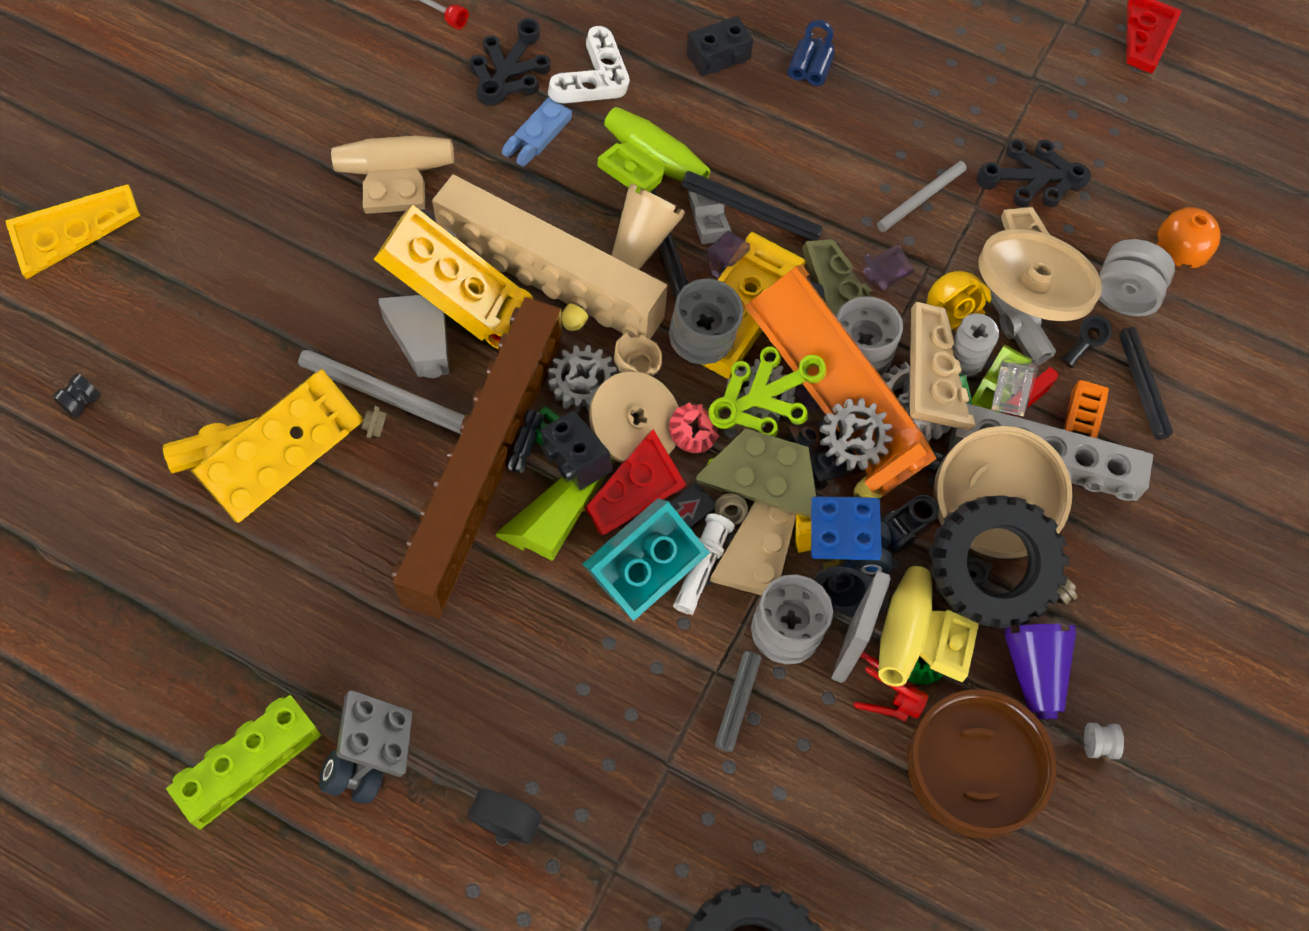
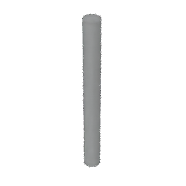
M963 161L957 162L877 222L878 229L881 232L887 231L966 171V164Z

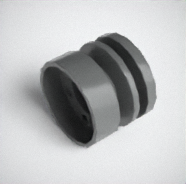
M709 278L694 280L683 287L676 299L668 333L671 346L679 356L689 362L701 365L716 363L727 356L736 339L744 310L741 298L735 290L722 281Z

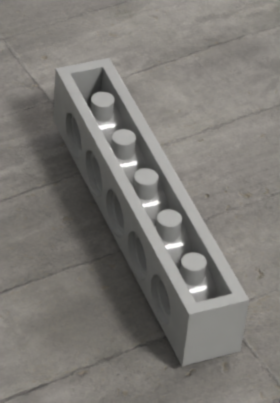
M967 404L969 415L974 416L976 425L970 431L952 428L948 450H951L968 435L981 429L995 426L1017 427L1040 436L1057 451L1067 467L1072 484L1083 486L1091 492L1101 491L1112 494L1124 501H1137L1149 488L1153 454L970 404ZM1076 460L1081 461L1085 466L1080 465ZM1109 469L1113 470L1117 475L1112 474Z

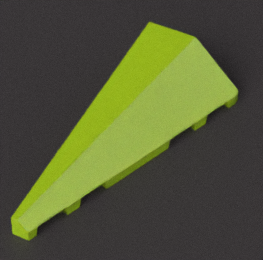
M611 457V462L613 466L616 460ZM606 476L581 491L572 481L566 482L563 477L560 478L498 530L496 537L523 551L525 548H528L553 561L582 511L586 512L584 507L595 496Z

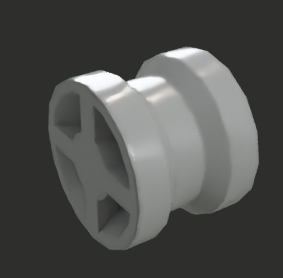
M1088 723L1084 730V749L1088 758H1099L1101 755H1107L1109 759H1120L1122 757L1124 736L1119 724H1108L1106 727H1101L1098 723Z

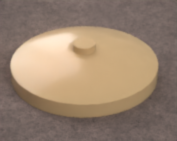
M1009 229L998 232L986 241L979 256V270L988 287L1012 307L1038 318L1052 321H1071L1082 318L1092 311L1102 293V282L1092 263L1071 245L1045 233L1026 229Z

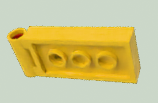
M414 205L402 215L374 258L376 262L481 341L486 338V341L496 349H498L503 333L508 334L511 328L510 320L515 307L520 308L525 297L533 299L528 291L519 288Z
M754 232L748 235L739 251L718 279L732 287L741 298L744 309L741 325L736 334L733 347L727 356L716 363L703 366L727 379L731 378L732 365L738 361H743L763 331L744 306L795 266L802 264L804 267L805 259Z
M320 369L202 461L191 472L230 517L239 523L347 436L364 419L327 373ZM292 427H297L300 430L298 439L291 437L290 430Z

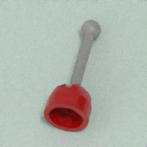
M420 0L443 12L447 24L457 30H461L468 21L469 12L460 5L453 4L445 8L432 0Z

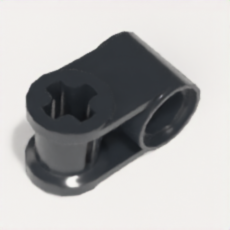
M918 495L880 520L889 526L891 551L894 555L906 549L932 527L938 515L939 506L931 496ZM921 510L927 514L928 518H919L915 515L914 511Z

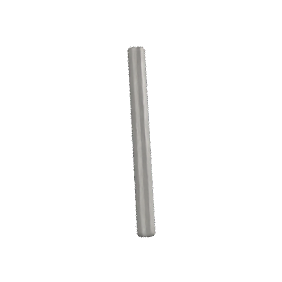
M303 350L298 360V364L301 367L315 373L323 369L334 381L462 434L460 433V427L465 415L311 350Z

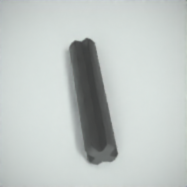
M745 651L743 653L715 742V747L725 752H732L761 662V656L752 651Z

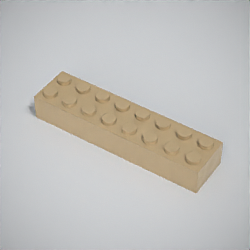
M454 174L433 198L432 203L436 223L443 229L452 232L456 239L479 257L491 263L498 271H506L517 277L521 283L528 286L532 285L542 290L551 299H559L567 304L571 303L579 306L601 325L612 327L623 334L628 333L630 337L644 334L648 339H651L665 318L667 284Z

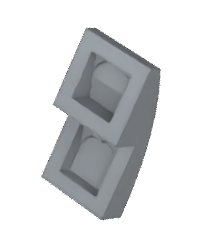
M688 190L691 210L701 243L708 244L731 240V228L724 214V205Z

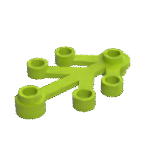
M766 347L761 351V363L749 394L739 399L738 396L742 383L750 379L752 371L750 366L744 361L734 363L731 367L732 376L724 397L716 399L709 408L710 421L719 429H730L738 424L759 431V433L775 437L779 428L773 418L765 417L760 419L744 413V411L756 406L789 417L790 421L794 424L804 423L808 418V412L803 404H791L773 397L804 382L813 384L823 380L826 375V366L823 359L817 355H808L801 360L799 370L767 385L772 369L779 365L781 356L776 348ZM769 353L776 354V358L772 362L765 361V357ZM810 367H818L819 373L817 375L810 376L808 374ZM738 368H747V372L744 376L740 377L736 375V371ZM729 409L731 410V415L726 419L720 418L721 411ZM795 409H802L803 415L796 419L792 417V412ZM766 423H772L774 425V428L770 433H765L762 431V428Z

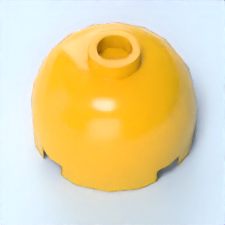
M953 271L940 277L933 284L928 292L926 301L928 305L945 308L951 330L955 329L957 332L960 324H962V320L966 316L975 313L985 314L982 308L986 301L990 304L991 293L990 289L974 274L964 271Z

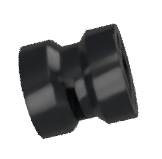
M78 373L69 379L68 386L64 389H58L51 395L55 402L75 419L84 413V407L88 403H95L101 397L97 389Z

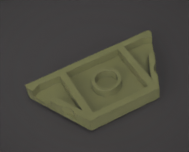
M745 428L695 479L697 484L726 493H737L746 499L811 518V500L813 497H816L809 448L807 446Z

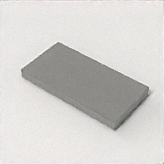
M877 571L851 620L831 677L832 680L840 683L845 682L868 644L891 579L889 578L890 575Z

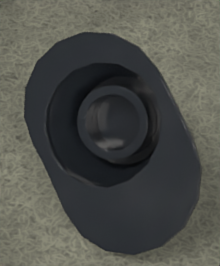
M833 559L829 562H822L819 566V572L812 580L821 585L829 595L833 610L853 618L874 577L863 573L859 566L849 559ZM888 590L885 593L878 616L887 609L889 604Z

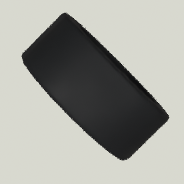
M484 788L478 790L467 815L468 819L480 827L523 844L532 843L543 817L539 811L515 798Z

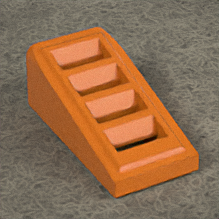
M1079 380L1071 391L1063 430L1070 432L1072 430L1079 431L1097 439L1109 389ZM1078 407L1093 410V413L1082 409H1078ZM1075 419L1089 422L1090 425L1077 422Z

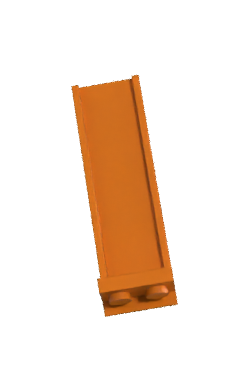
M802 264L795 266L744 307L793 372L799 370L801 360L808 355H817L823 359L826 366L824 379L818 383L804 382L802 384L825 414H834L832 408L836 404L844 408V402L847 399H851L854 406H856L861 398L865 400V407L867 408L873 403L877 404L875 410L877 415L883 412L887 414L882 422L883 424L892 425V428L885 432V435L893 438L892 442L883 444L888 449V453L884 456L878 455L880 462L872 465L868 461V468H866L867 477L864 481L872 492L878 489L882 496H884L937 458L918 425L910 418L909 413L806 278L809 273ZM816 366L810 367L808 370L810 376H815L819 373V368ZM854 414L856 418L867 420L864 416ZM865 428L851 433V436L846 441L849 442L852 439L859 438ZM873 429L872 440L874 441V443L876 442L875 429Z

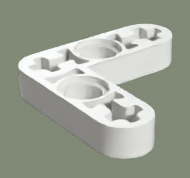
M595 26L588 32L586 47L595 70L559 73L551 77L548 95L553 101L572 103L619 98L626 94L630 81L629 75L610 30L602 26ZM601 59H610L614 62V64H604L601 61ZM582 83H592L596 88L587 89Z

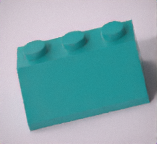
M657 498L582 565L611 599L634 621L709 555L710 552L668 501Z

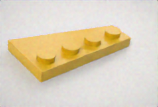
M129 184L9 219L5 222L22 275L25 279H28L139 217L140 213Z

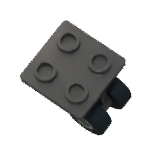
M352 690L348 691L344 699L337 749L328 755L322 766L319 777L320 790L337 796L345 788L353 789L352 801L370 803L380 789L383 772L398 777L404 775L407 766L412 712Z

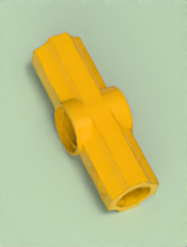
M257 418L230 426L223 423L209 424L201 428L198 435L163 444V453L171 473H176L196 467Z

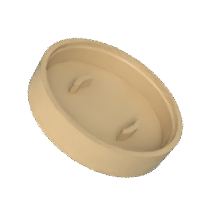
M995 426L981 429L968 435L947 453L935 476L933 499L936 500L939 506L937 517L941 525H943L945 522L943 519L950 512L957 510L958 506L966 501H972L984 496L1006 495L1008 497H1019L1025 499L1027 503L1036 504L1045 510L1044 515L1053 518L1058 524L1056 531L1059 534L1070 513L1072 484L1064 461L1047 441L1025 429L1011 426ZM1002 528L982 532L974 539L968 550L969 553L978 557L998 561L1027 556L1026 547L1020 537Z

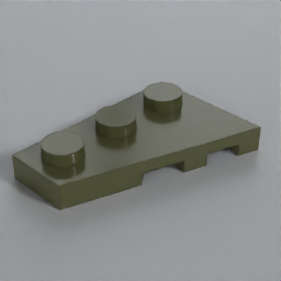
M833 239L807 241L804 243L802 251L813 283L823 285V300L836 318L840 308L849 300L858 297H871L870 293L872 290L866 282L861 283L852 271L853 265Z

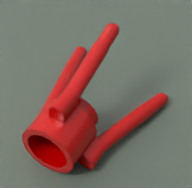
M863 651L860 657L879 670V661ZM870 666L865 668L868 674L881 681L878 675L879 671ZM907 681L902 686L887 685L896 690L892 704L896 705L897 709L858 701L853 704L857 709L894 716L905 722L908 716L915 719L919 718L925 708L929 694L919 690V687Z

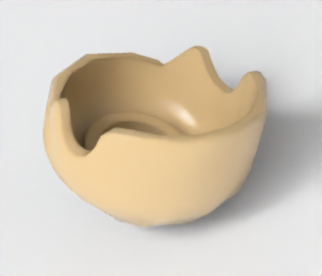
M625 333L616 342L614 362L620 373L634 371L653 377L661 368L662 352L657 343L648 339L644 334L630 337L628 333Z

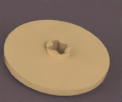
M634 371L618 373L604 381L593 395L589 409L591 430L609 450L610 457L620 463L627 459L652 429L655 430L667 453L670 454L676 444L669 432V421L674 411L678 408V404L668 388L656 378ZM634 413L639 415L638 421L640 423L637 425L633 423L634 417L631 416Z

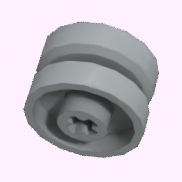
M1130 239L1114 244L1105 258L1103 268L1099 272L1102 282V293L1099 300L1109 309L1124 315L1137 317L1148 316L1157 312L1163 303L1166 289L1170 285L1175 273V263L1172 257L1163 248L1149 241Z

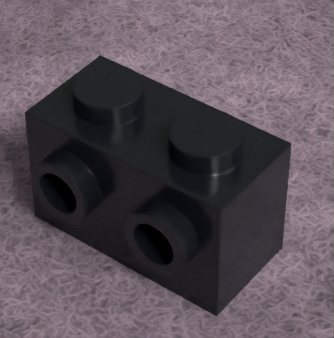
M735 16L688 33L686 53L702 77L710 73H717L721 69L735 64H742L751 59L754 39L739 16Z
M574 410L540 429L544 441L541 444L544 455L550 462L555 460L566 482L572 481L580 491L613 471L609 450Z

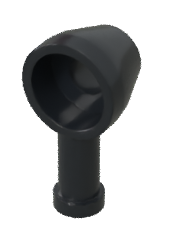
M1099 315L1087 317L1079 328L1080 339L1066 355L1064 354L1060 358L1061 361L1069 368H1073L1076 365L1075 362L1089 347L1104 345L1112 335L1110 322ZM1088 331H1095L1098 337L1096 339L1090 338Z

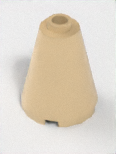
M631 183L627 191L612 256L639 270L683 218L685 211L678 208L677 212L674 213L675 205L646 190L641 189L638 194L635 192L637 186Z

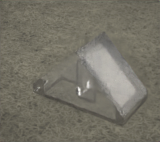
M1011 358L1003 360L992 403V410L1024 416L1039 370V364Z

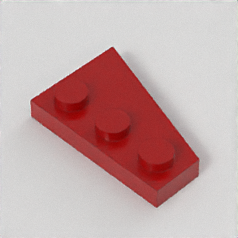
M1127 0L1126 64L1153 74L1182 10L1157 0Z
M654 429L646 435L584 507L601 536L640 514L657 498L663 500L687 486Z

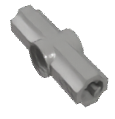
M990 289L991 302L1000 315L999 322L1004 335L1009 339H1015L1023 354L1032 359L1030 365L1038 366L1052 358L1056 350L1041 328V318L1026 314L1012 307Z

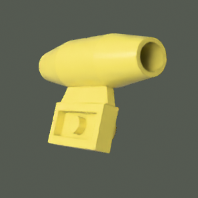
M912 566L908 568L891 598L880 638L878 672L881 681L890 686H902L907 682L919 656L930 665V669L960 682H963L969 673L979 624L950 610L932 611V576L930 571L924 567Z

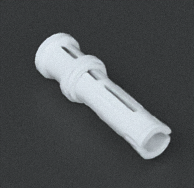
M711 513L705 518L707 524L701 538L698 539L710 554L689 571L684 579L679 595L673 604V607L682 613L694 614L715 560L723 555L724 549L722 547L728 533L732 532L735 527L729 519L721 515Z

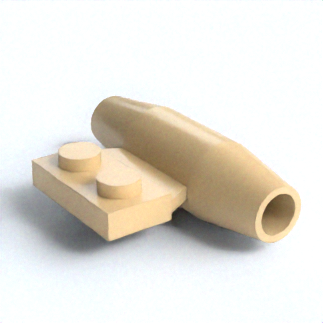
M416 135L373 138L333 147L331 158L335 172L367 175L363 181V209L365 214L407 211L412 205L422 210L425 209V183L419 172L454 163V148L452 139Z

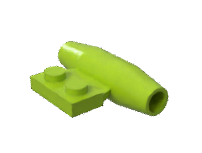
M614 107L608 113L604 126L622 144H614L599 156L597 167L629 188L632 183L637 186L635 192L638 194L641 189L651 192L661 183L663 174L682 182L687 171L705 178L709 177L710 169L686 145L649 120L619 107Z

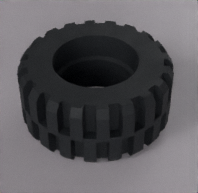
M1006 495L984 496L964 502L958 506L957 510L950 512L943 519L945 521L941 528H937L933 535L936 539L934 546H930L929 556L932 557V566H929L931 576L935 578L937 592L944 597L945 603L951 609L981 625L1010 628V625L1016 624L1021 626L1030 623V618L1034 616L1040 618L1048 612L1045 607L1049 603L1055 604L1061 596L1057 593L1060 585L1065 586L1068 576L1063 575L1064 566H1070L1069 555H1064L1063 547L1067 545L1065 537L1057 533L1056 528L1058 524L1053 518L1044 515L1045 510L1036 504H1029L1025 499L1019 497H1008ZM995 528L1006 529L1018 535L1023 541L1028 555L1027 570L1023 579L1015 588L1004 593H991L981 589L973 582L967 569V554L974 539L982 532Z
M741 884L735 889L728 890L726 888L718 892L715 897L709 901L707 900L699 908L686 931H732L741 926L755 925L763 927L768 931L822 930L818 922L813 924L808 917L810 911L803 903L798 906L791 900L793 896L783 890L781 893L772 891V886L760 884L759 887Z

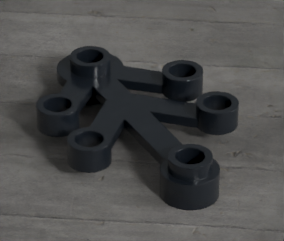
M526 18L518 23V40L506 59H504L500 50L498 37L489 35L483 39V50L486 54L490 55L497 71L493 78L490 77L487 71V60L484 56L475 55L470 59L471 72L476 74L480 81L476 93L478 100L482 104L495 106L504 100L505 95L520 91L532 95L538 91V79L534 75H525L521 80L505 83L509 77L532 71L543 75L547 74L551 69L550 58L546 55H537L534 59L518 63L527 47L535 44L540 38V25L535 19Z
M1013 139L1008 144L1006 154L1008 157L1018 160L1028 169L1000 168L998 164L988 162L980 167L976 176L978 185L984 189L997 187L1000 180L1031 181L1026 187H1019L1013 196L1014 203L1020 207L1028 206L1033 196L1049 181L1061 182L1056 187H1049L1045 190L1042 202L1047 207H1056L1062 196L1069 190H1080L1091 179V173L1085 165L1077 162H1067L1054 152V144L1046 139L1040 140L1037 143L1034 153L1037 158L1047 160L1057 169L1046 167L1025 151L1026 145L1022 140Z

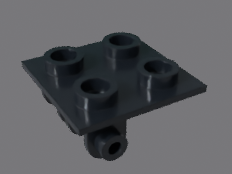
M825 420L788 427L787 431L789 434L786 436L788 441L809 448L814 485L818 491L829 485L827 480L865 471L859 468L858 463H856L855 468L851 471L847 470V462L844 461L837 466L835 465L837 459L835 454L829 457L825 455L830 449L829 445L820 444V441L827 437V434L820 432V427L829 425ZM836 429V439L839 440L840 433ZM844 450L849 454L856 455L853 450Z

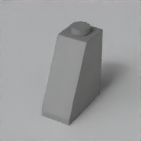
M421 295L379 298L383 320L418 377L437 378L441 375L450 374L446 314Z

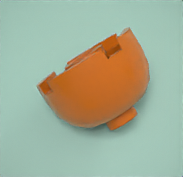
M1196 207L1182 208L1171 213L1161 224L1156 234L1158 237L1156 245L1170 254L1176 266L1181 267L1182 264L1192 265L1191 268H1197L1206 264L1216 252L1221 238L1219 224L1213 215L1203 209Z

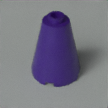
M1061 624L1019 626L1020 633L1013 634L1011 627L1005 628V639L1027 709L1032 713H1036L1038 719H1058L1057 712L1065 711L1076 639V626L1069 624L1068 631H1061Z

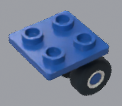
M812 498V558L851 559V561L859 566L863 573L872 577L876 575L877 571L885 574L891 571L892 556L886 550L891 543L889 526L880 521L879 498Z

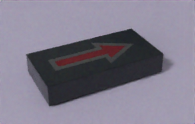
M697 483L670 502L691 530L704 521L708 514L715 512V502Z

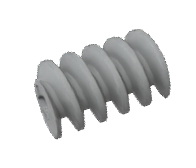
M975 313L966 316L953 338L955 343L952 346L955 359L959 360L962 370L960 373L965 374L966 377L975 376L982 371L999 338V329L996 323L984 314Z

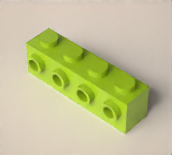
M291 694L285 699L279 698L273 701L266 708L265 714L255 721L251 720L244 723L236 730V736L224 745L218 744L212 747L204 755L205 759L193 768L188 767L182 770L173 778V783L166 790L192 825L201 830L322 736Z

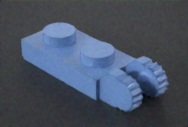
M548 97L514 136H511L506 141L502 149L503 155L509 158L522 146L524 148L519 153L516 162L523 167L526 166L535 155L538 156L571 120L572 111Z

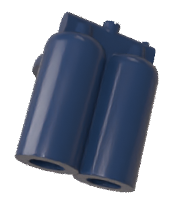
M813 20L808 23L805 36L799 40L787 70L790 78L797 81L806 78L814 86H821L825 83L835 55V44H831L834 31L829 23L823 20ZM814 27H821L826 30L827 37L824 38V41L820 37L817 39L811 38Z

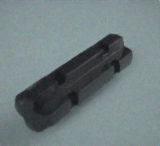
M527 410L522 420L524 426H520L511 449L513 454L509 455L505 464L507 469L516 473L524 472L527 464L525 458L530 456L538 435L536 429L541 427L544 419L541 413L534 410Z

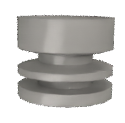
M858 297L849 300L840 308L837 319L879 375L882 376L890 369L903 332L902 318L896 308L884 300L875 297Z
M797 574L781 576L772 581L762 593L751 624L753 642L759 651L770 660L785 665L801 663L810 658L819 647L831 625L833 608L829 595L821 585L811 578Z

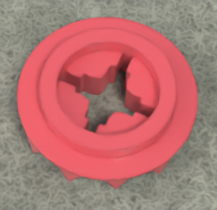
M689 402L684 406L678 407L670 418L669 432L671 438L678 447L686 452H705L714 445L719 437L718 428L710 421L709 412L703 408V404L691 405ZM697 418L698 427L702 430H699L692 438V427L688 424H691Z

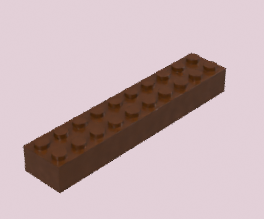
M527 297L524 298L520 308L515 307L510 320L511 328L508 334L503 333L499 341V354L496 360L489 362L487 367V380L483 387H478L473 399L474 408L471 415L466 414L460 427V433L462 434L458 443L453 442L448 451L447 467L444 472L440 471L435 479L433 487L435 493L431 501L427 500L421 509L420 520L422 521L417 531L413 530L408 537L406 543V550L408 551L403 562L398 561L394 567L391 579L403 607L437 619L441 618L506 471L505 464L509 455L513 454L511 449L520 426H524L522 420L525 412L533 409L549 369L553 364V359L556 357L561 346V308Z

